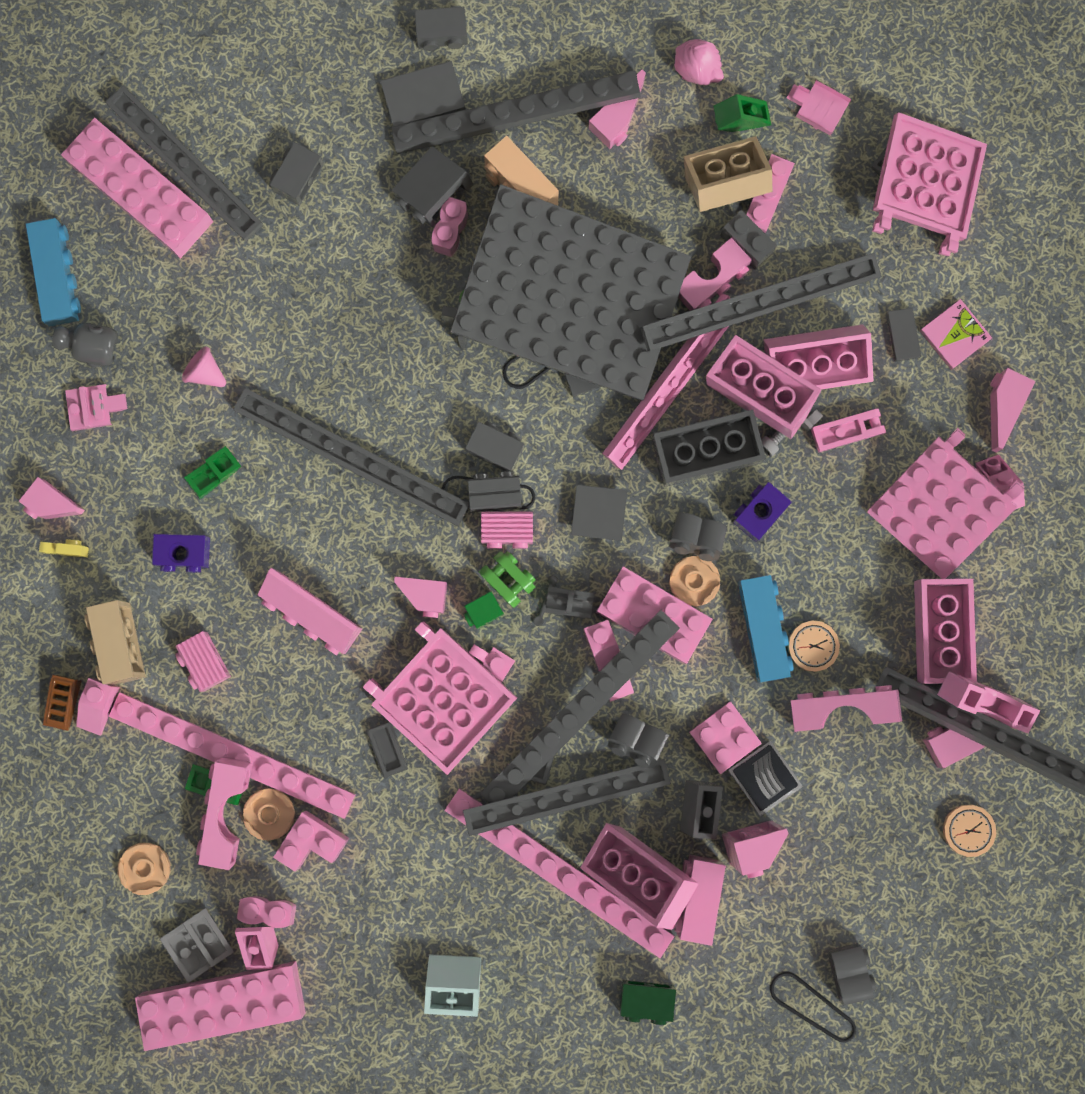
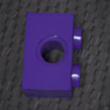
M770 482L764 487L759 484L750 494L753 500L748 506L743 503L733 514L737 517L733 524L755 543L761 539L792 503ZM759 504L765 507V517H758L754 513L755 505Z
M154 534L152 565L160 567L162 572H176V567L186 568L185 572L201 573V568H209L210 538L205 535ZM185 547L187 555L183 560L179 561L176 553L178 549Z

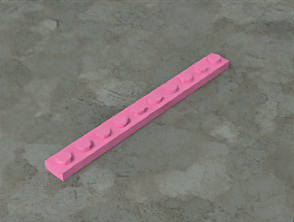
M124 693L118 694L109 714V717L212 762H216L221 757L252 763L251 779L344 819L356 795Z
M459 788L444 811L466 825L463 810L482 806L483 804ZM514 825L479 834L657 957H662L675 937L666 929L653 925L612 892Z

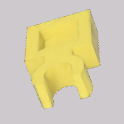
M66 539L65 544L40 542L39 552L88 558L89 548L82 546V541Z

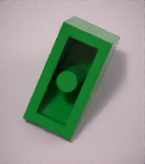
M736 94L713 106L718 130L737 132L771 125L767 101Z

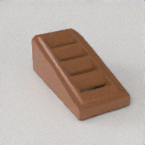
M52 674L43 725L69 731L82 680ZM65 685L70 688L69 691L60 690L59 686ZM57 694L67 696L68 700L62 701L56 699ZM54 705L64 706L66 711L56 710ZM52 714L64 717V722L51 719Z

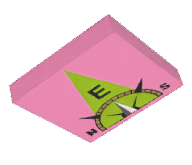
M961 299L920 330L951 370L992 339Z

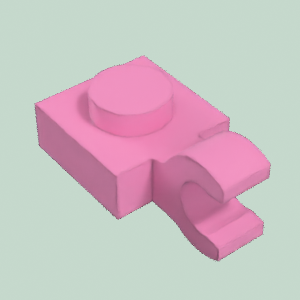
M474 644L469 651L471 655L484 662L482 665L501 683L515 660L494 647L490 653H487Z

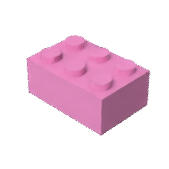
M689 855V861L684 860L682 872L699 884L673 927L680 940L712 946L726 865L720 860Z

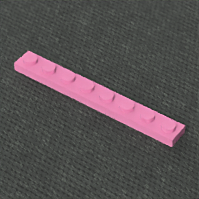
M722 293L715 303L730 299V296ZM729 326L690 338L685 342L646 394L644 400L640 402L602 453L614 466L621 470L624 468Z

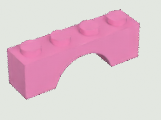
M950 671L937 694L957 708L974 714L977 712L983 713L1028 734L1040 710L1020 698Z
M891 685L876 686V692L865 693V688L849 689V694L839 695V690L823 692V697L813 698V693L797 694L798 699L791 700L794 732L824 728L829 714L841 706H853L861 709L868 715L873 724L901 722L899 691L892 690Z
M221 757L215 764L211 765L209 771V779L212 780L211 789H208L205 795V805H208L207 813L203 815L200 829L204 830L202 840H199L196 855L199 856V865L229 870L235 865L240 838L232 834L227 828L223 811L229 797L242 794L248 789L252 763Z

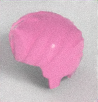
M694 39L676 47L674 67L683 80L695 84L708 85L712 82L718 83L723 79L721 58L718 49H716L713 43Z

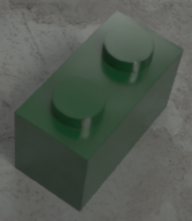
M622 980L620 1016L625 1017V1020L629 1022H640V1019H650L651 1023L656 1025H666L667 1021L673 1022L676 998L675 986Z

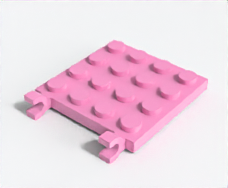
M899 112L895 114L873 205V211L879 212V215L874 222L872 231L882 234L884 229L890 230L893 217L946 235L940 246L939 254L950 256L951 252L957 253L959 240L962 241L967 238L987 144Z
M959 428L945 441L938 436L867 511L941 579H946L1017 508L1013 500L1025 490L1024 486L1016 480L1003 493L953 448L965 438V433Z
M423 621L417 626L415 631L424 637L428 643L385 690L373 678L369 679L363 688L376 698L371 705L448 775L518 697L447 632L440 628L435 633Z

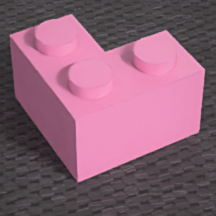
M304 811L273 858L295 872L300 869L311 850L330 863H333L349 838L310 812Z

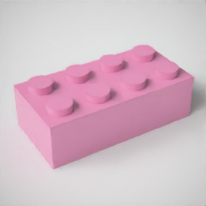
M622 567L596 612L626 631L636 635L662 609L680 629L659 650L682 664L688 663L713 620L625 567Z
M920 579L914 581L917 682L921 684H943L949 671L977 682L973 579Z
M609 823L605 824L580 867L653 925L670 930L673 929L699 884L624 828Z

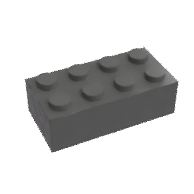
M754 410L655 433L652 436V443L664 487L762 464L766 460Z

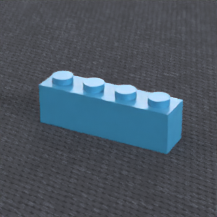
M56 218L27 223L26 229L42 322L50 327L79 321L78 313H81V305L78 298H75L74 289H77V282L74 274H71L69 266L73 264V258L70 250L66 248L65 241L69 240L66 226H63Z
M771 575L739 581V592L757 683L791 677L790 672L794 668L791 656H787L785 646H788L789 642L786 631H782L780 621L784 620L781 605L777 606L775 596L779 594L776 580L772 581Z

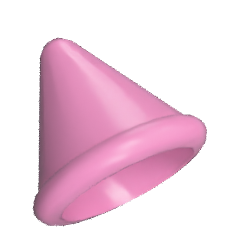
M207 346L201 348L193 356L182 374V381L184 383L190 382L216 387H224L226 385V380L212 356L210 348Z

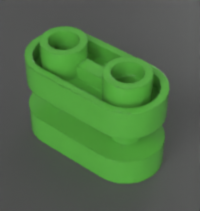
M499 551L493 557L498 564L492 570L485 565L478 573L514 609L521 602L516 595L522 589L529 594L535 588L533 582L536 579L526 569L523 572L520 571L515 565L518 561L510 552L503 553ZM504 571L515 581L510 588L499 579V576Z

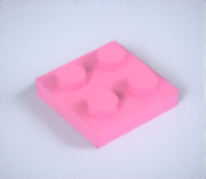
M728 702L689 732L719 774H722L762 744L731 702Z

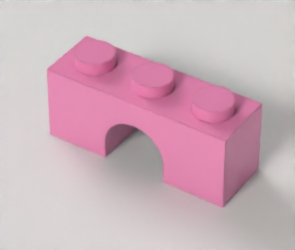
M732 238L712 254L711 261L719 272L716 278L712 280L702 279L694 270L684 278L678 298L690 311L711 305V298L716 294L720 296L722 293L727 292L731 287L729 283L733 279L737 278L740 280L750 271L748 267L751 263V258Z

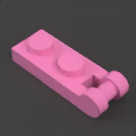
M879 409L812 427L811 431L818 453L885 434V426L881 425L879 419L881 416ZM869 420L872 429L866 430L864 421Z

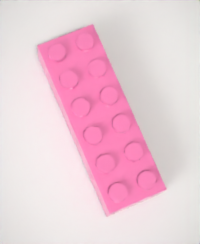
M96 118L86 126L61 154L69 165L180 259L213 223V220L206 211Z
M296 961L274 965L272 969L249 970L146 991L135 997L144 1051L299 1020L306 1014Z

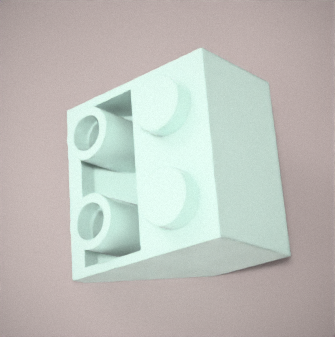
M429 954L424 1014L478 1016L481 957Z

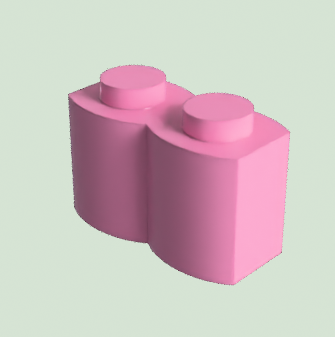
M450 197L441 207V220L433 230L432 244L434 252L452 257L459 246V234L467 224L468 212L466 202Z
M251 896L240 899L237 919L246 924H259L263 922L270 927L284 928L294 924L296 905L287 900L270 902L263 897Z

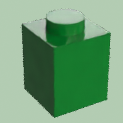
M492 591L465 605L464 607L467 612L463 613L469 626L475 625L477 630L504 615Z

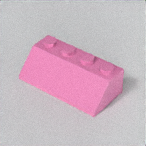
M863 324L763 339L764 353L820 389L873 382L871 333Z
M737 335L734 336L706 375L709 387L746 411L754 410L757 418L789 439H792L805 421L821 392L820 388Z
M270 568L258 593V596L264 599L261 604L273 612L276 608L283 612L282 618L291 625L295 626L299 623L305 628L303 633L316 641L319 637L325 641L324 647L333 654L337 655L339 652L346 654L362 631V628L281 572Z
M771 820L723 833L722 837L730 865L741 875H747L748 878L763 875V870L769 869L788 836L787 828Z

